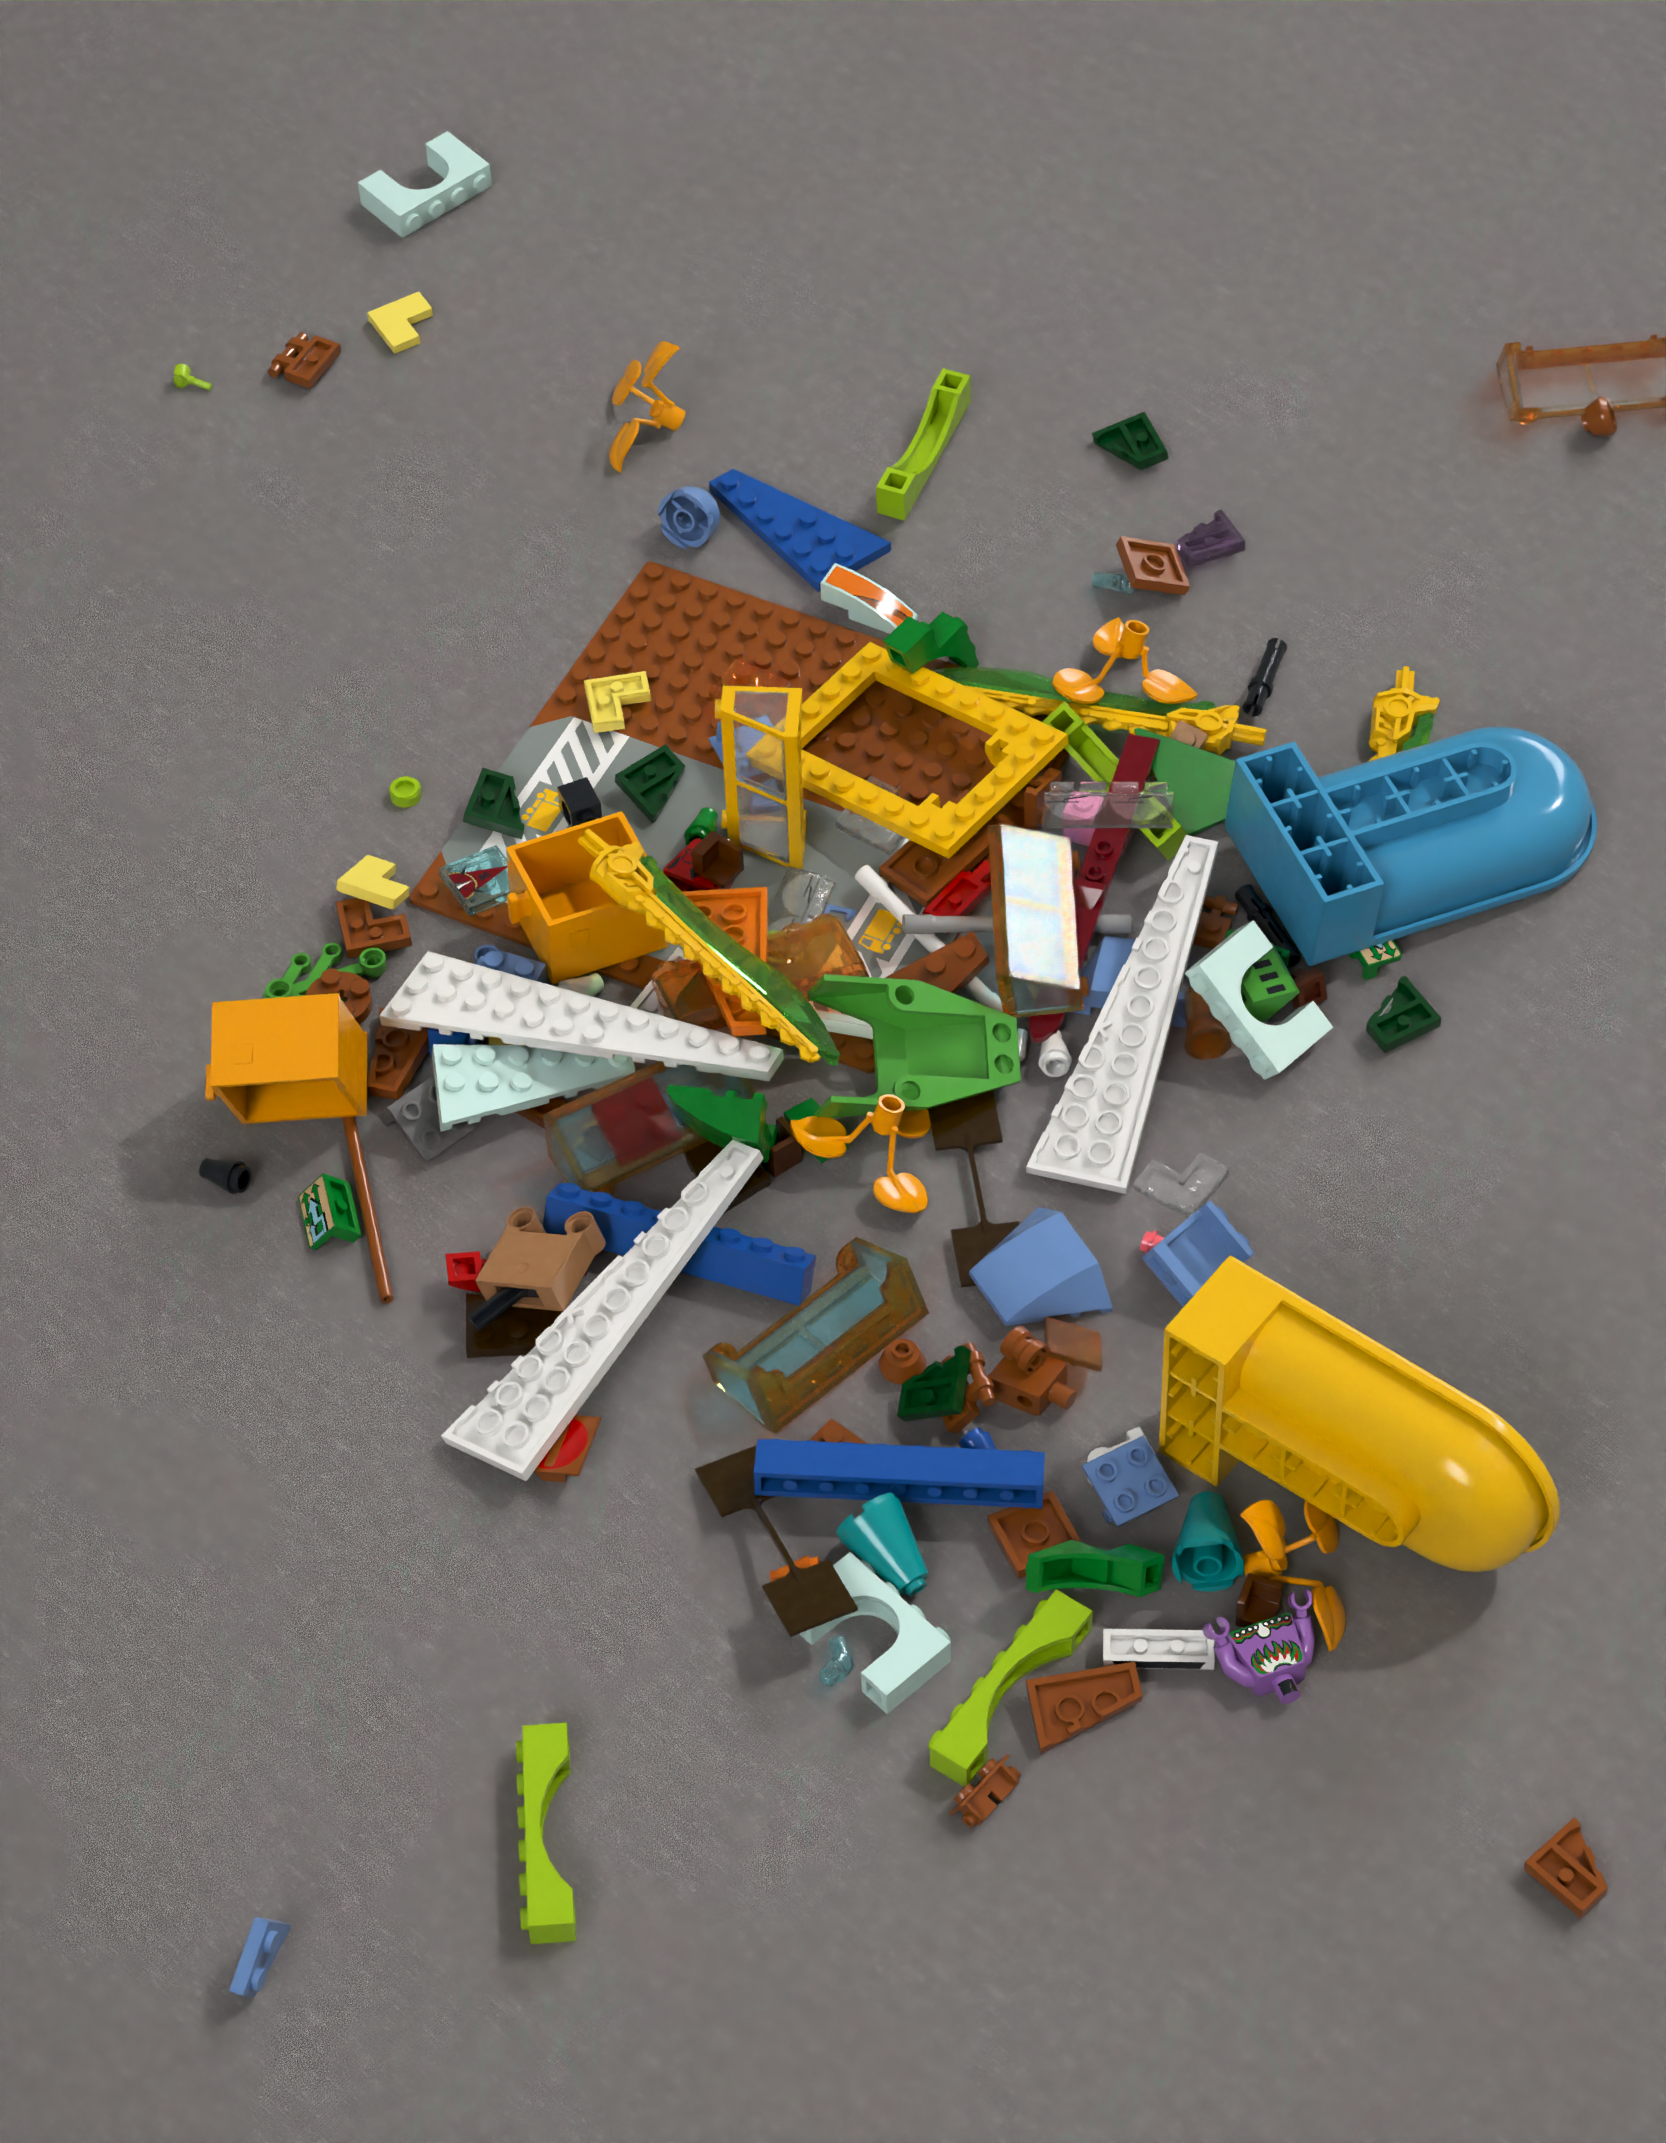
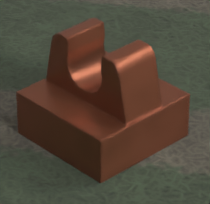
M1316 967L1307 972L1302 968H1298L1290 973L1300 991L1292 999L1293 1008L1297 1009L1312 1001L1317 1005L1327 999L1325 975L1320 969Z

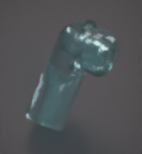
M1094 572L1091 578L1093 587L1107 588L1124 594H1131L1137 590V588L1130 586L1126 574Z
M842 1635L834 1636L827 1642L832 1658L827 1663V1667L822 1668L819 1673L821 1681L826 1686H833L836 1682L841 1683L853 1670V1659L845 1637Z

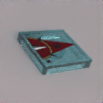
M497 845L439 868V876L469 916L506 902L507 894H510L507 858Z

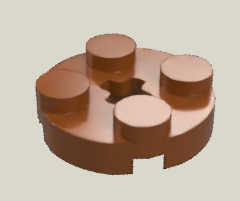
M336 969L325 970L321 977L316 979L306 992V995L339 993L340 998L346 1000L343 1003L358 1024L367 1019L373 1006L369 982L354 973L339 972Z

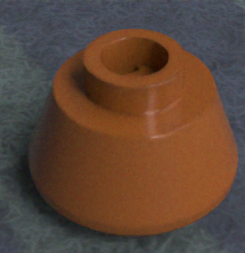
M1600 396L1585 407V414L1581 415V421L1586 432L1591 431L1593 436H1613L1618 429L1617 421L1611 403L1607 398Z
M896 1339L892 1341L879 1359L881 1374L885 1379L895 1384H902L914 1375L921 1374L927 1367L924 1353L916 1343L909 1339Z

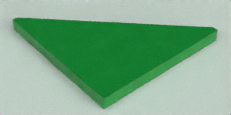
M1139 727L1134 729L1135 734L1138 736L1160 740L1151 769L1174 819L1190 836H1194L1224 823L1235 761Z

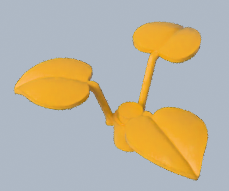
M667 341L659 342L650 354L643 370L645 374L642 378L641 386L644 388L649 387L661 401L659 399L653 400L633 386L639 378L642 369L641 363L636 359L629 363L624 376L615 387L612 396V403L614 405H621L631 391L652 405L649 415L653 417V420L633 418L630 424L624 423L616 434L609 450V459L613 468L622 473L623 460L638 434L640 424L654 426L657 429H660L662 425L675 432L684 420L685 410L674 405L675 402L669 400L652 383L666 362L681 349L675 344Z
M1119 617L1103 625L1093 637L1092 644L1095 649L1104 655L1111 656L1098 677L1092 679L1084 671L1067 668L1058 671L1054 675L1051 684L1058 693L1071 701L1081 704H1093L1104 697L1105 692L1098 684L1102 682L1116 658L1136 659L1141 656L1142 675L1146 678L1143 680L1141 687L1149 697L1161 703L1177 704L1194 700L1198 696L1190 686L1167 671L1155 669L1150 673L1147 659L1149 648L1145 646L1149 627L1137 620H1129L1124 626Z
M891 1094L882 1095L879 1097L874 1113L867 1112L866 1118L847 1136L845 1127L831 1117L810 1116L790 1121V1129L797 1142L810 1153L824 1158L843 1156L846 1152L845 1143H852L865 1127L872 1123L875 1132L880 1135H890L887 1161L888 1177L883 1176L875 1180L873 1193L876 1199L884 1206L896 1211L917 1213L923 1212L926 1209L928 1197L921 1181L910 1173L895 1175L893 1166L896 1134L905 1138L925 1136L931 1125L927 1109L903 1112L905 1104L899 1097Z
M1261 1500L1251 1504L1240 1516L1252 1528L1263 1550L1245 1554L1244 1571L1246 1576L1248 1573H1252L1281 1583L1314 1587L1311 1591L1313 1608L1323 1631L1328 1652L1335 1650L1346 1627L1345 1609L1336 1590L1330 1585L1324 1587L1323 1583L1319 1580L1281 1576L1283 1570L1287 1569L1288 1565L1285 1554L1315 1540L1322 1553L1329 1554L1334 1552L1339 1544V1529L1336 1519L1305 1500L1304 1515L1312 1533L1306 1538L1285 1546L1286 1541L1283 1537L1286 1532V1525L1278 1506L1271 1500Z

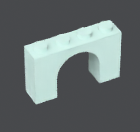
M448 131L425 144L428 166L444 178L438 185L421 190L405 188L382 170L358 182L361 205L402 238L492 186L490 164Z
M1253 920L1234 931L1189 968L1185 975L1190 980L1193 990L1200 994L1209 1005L1212 1015L1221 1021L1230 1033L1232 1042L1241 1048L1248 1057L1252 1069L1265 1080L1284 1070L1330 1031L1333 1026L1314 1001L1297 1008L1278 1025L1264 1024L1248 1012L1241 996L1242 978L1252 964L1273 948L1272 944Z
M849 1552L835 1563L833 1567L858 1607V1611L802 1632L800 1635L813 1645L840 1622L858 1615L875 1616L889 1623L898 1635L897 1640L888 1651L861 1672L862 1692L888 1714L951 1662V1640L943 1629L933 1627L916 1605H909L904 1601L893 1584L890 1582L884 1583L875 1574L874 1569L869 1563L859 1560Z

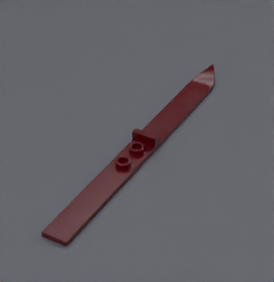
M1128 734L1079 876L1073 880V893L1031 1009L1029 1033L1031 1041L1035 1043L1044 1042L1050 1036L1056 1034L1064 1021L1139 803L1112 802H1128L1129 798L1142 796L1160 744L1159 739ZM1141 798L1130 799L1129 802H1140Z

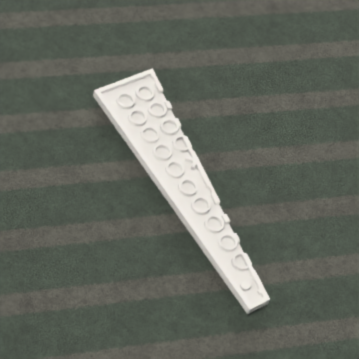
M1185 836L1168 871V877L1164 880L1158 892L1156 902L1144 921L1143 929L1132 946L1130 956L1126 964L1123 965L1089 1035V1041L1078 1058V1064L1064 1087L1065 1091L1059 1103L1056 1104L1051 1114V1120L1034 1149L1026 1166V1173L1123 1194L1127 1193L1215 862L1218 841Z
M427 951L379 1016L382 1026L421 1031L422 1027L439 1029V1034L451 1036L454 1031L470 1033V1038L483 1040L484 1037H497L507 1044L526 1045L534 1048L613 1059L615 1055L632 1057L633 1062L645 1063L647 1059L664 1061L665 1067L677 1068L678 1065L695 1066L696 1070L700 1072L721 1073L728 1076L770 1081L784 1060L783 1049L429 951Z
M732 1140L700 1172L699 1176L681 1191V1198L670 1209L666 1207L657 1216L659 1221L647 1233L642 1231L633 1240L635 1245L623 1257L618 1255L564 1312L555 1319L554 1323L543 1331L536 1339V1346L526 1356L522 1357L520 1355L511 1364L513 1369L500 1382L495 1380L487 1388L488 1394L476 1407L471 1405L441 1435L444 1442L527 1481L764 1158L760 1150Z

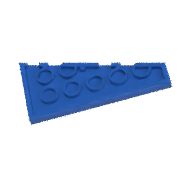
M731 469L709 481V491L817 592L821 591L820 583L835 563L857 571L891 551V542L735 469Z

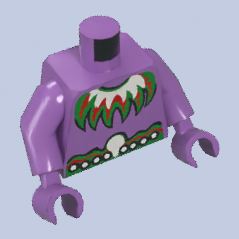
M1304 1589L1305 1603L1302 1606L1295 1603L1294 1592H1290L1288 1604L1292 1609L1296 1610V1616L1294 1617L1291 1612H1287L1229 1632L1230 1626L1228 1621L1223 1617H1217L1216 1622L1220 1628L1218 1634L1213 1632L1210 1623H1205L1203 1634L1206 1638L1215 1641L1216 1644L1213 1648L1223 1673L1240 1685L1249 1687L1257 1696L1275 1691L1282 1704H1289L1297 1700L1301 1693L1296 1684L1305 1679V1669L1312 1663L1315 1646L1312 1616L1307 1614V1608L1312 1604L1311 1592Z

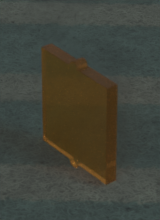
M1045 1317L1043 1321L1045 1344L1050 1348L1048 1357L1068 1362L1072 1366L1078 1365L1101 1372L1103 1364L1099 1332L1076 1326L1072 1322L1066 1323Z

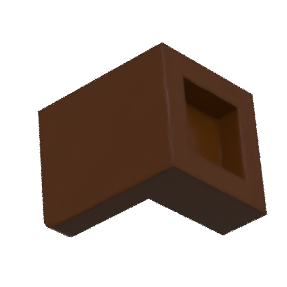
M711 831L692 850L693 872L721 888H726L744 870L743 849L741 846Z
M782 1116L776 1119V1127L780 1135L778 1143L770 1149V1158L767 1163H762L774 1178L802 1162V1147L793 1136L790 1124Z
M1248 1573L1237 1601L1235 1625L1244 1628L1278 1616L1282 1605L1283 1583Z

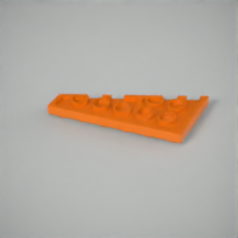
M767 887L669 892L670 903L675 914L767 1000ZM704 975L732 1036L767 1035V1027L761 1025L760 1015L757 1012L743 1009L741 1007V999L737 995H730L722 991V984L718 978L713 979Z

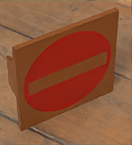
M575 1415L533 1473L543 1481L566 1483V1476H579L602 1418Z

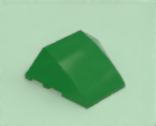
M678 1085L667 1086L666 1091L675 1112L692 1130L723 1149L732 1140L760 1150L764 1158L762 1163H767L770 1158V1149L777 1145L780 1135L776 1125L767 1124L765 1114L768 1103L764 1093H754L753 1099L736 1097L737 1092L727 1090L725 1096H714L715 1093L706 1088Z

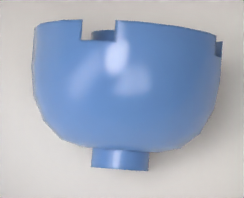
M684 486L673 490L661 500L657 510L658 516L661 515L663 525L660 527L663 534L670 542L680 548H687V545L695 548L700 547L715 534L720 523V510L716 500L709 492L699 487Z

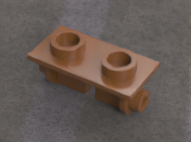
M1006 1754L999 1761L992 1757L977 1772L981 1779L974 1787L967 1783L954 1796L953 1800L957 1805L948 1814L952 1816L959 1810L964 1815L962 1821L969 1828H973L975 1825L980 1826L997 1807L988 1795L991 1793L1001 1802L1019 1784L1020 1772L1013 1766L1007 1768L1003 1764L1010 1756Z

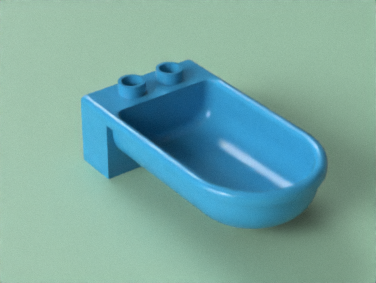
M1485 727L1460 733L1320 777L1316 776L1295 741L1238 758L1234 766L1225 828L1307 964L1312 966L1527 898L1565 883L1582 868L1592 851L1597 832V817L1586 780L1579 767L1564 750L1550 740L1530 731L1512 727Z

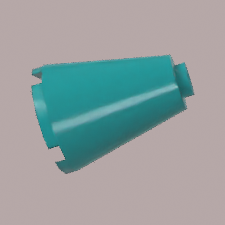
M1211 1491L1200 1492L1192 1497L1171 1557L1172 1572L1175 1578L1180 1583H1182L1183 1579L1192 1584V1589L1197 1591L1215 1592L1227 1589L1233 1585V1580L1238 1575L1241 1577L1244 1573V1556L1226 1501L1220 1494Z
M886 1493L862 1505L864 1511L855 1518L851 1513L839 1525L836 1534L840 1541L860 1560L869 1563L883 1581L893 1584L900 1595L908 1594L911 1597L927 1586L925 1580L929 1576L928 1570L900 1499L896 1495Z

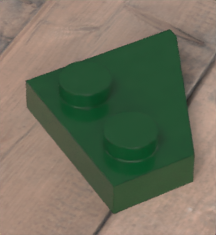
M1145 411L1092 433L1095 445L1140 470L1169 459L1168 452Z
M665 744L615 775V783L651 823H654L682 778L685 765Z
M482 768L465 810L463 822L522 839L524 823H521L520 805L518 798L515 796L516 787L513 776Z
M1403 976L1399 979L1398 986L1391 996L1387 995L1381 1003L1380 1010L1374 1012L1368 1020L1366 1031L1382 1051L1386 1053L1440 1027L1441 1017L1410 980Z
M963 1345L953 1349L955 1355L943 1364L935 1361L926 1367L921 1374L914 1375L902 1383L897 1417L906 1422L961 1414L971 1350Z

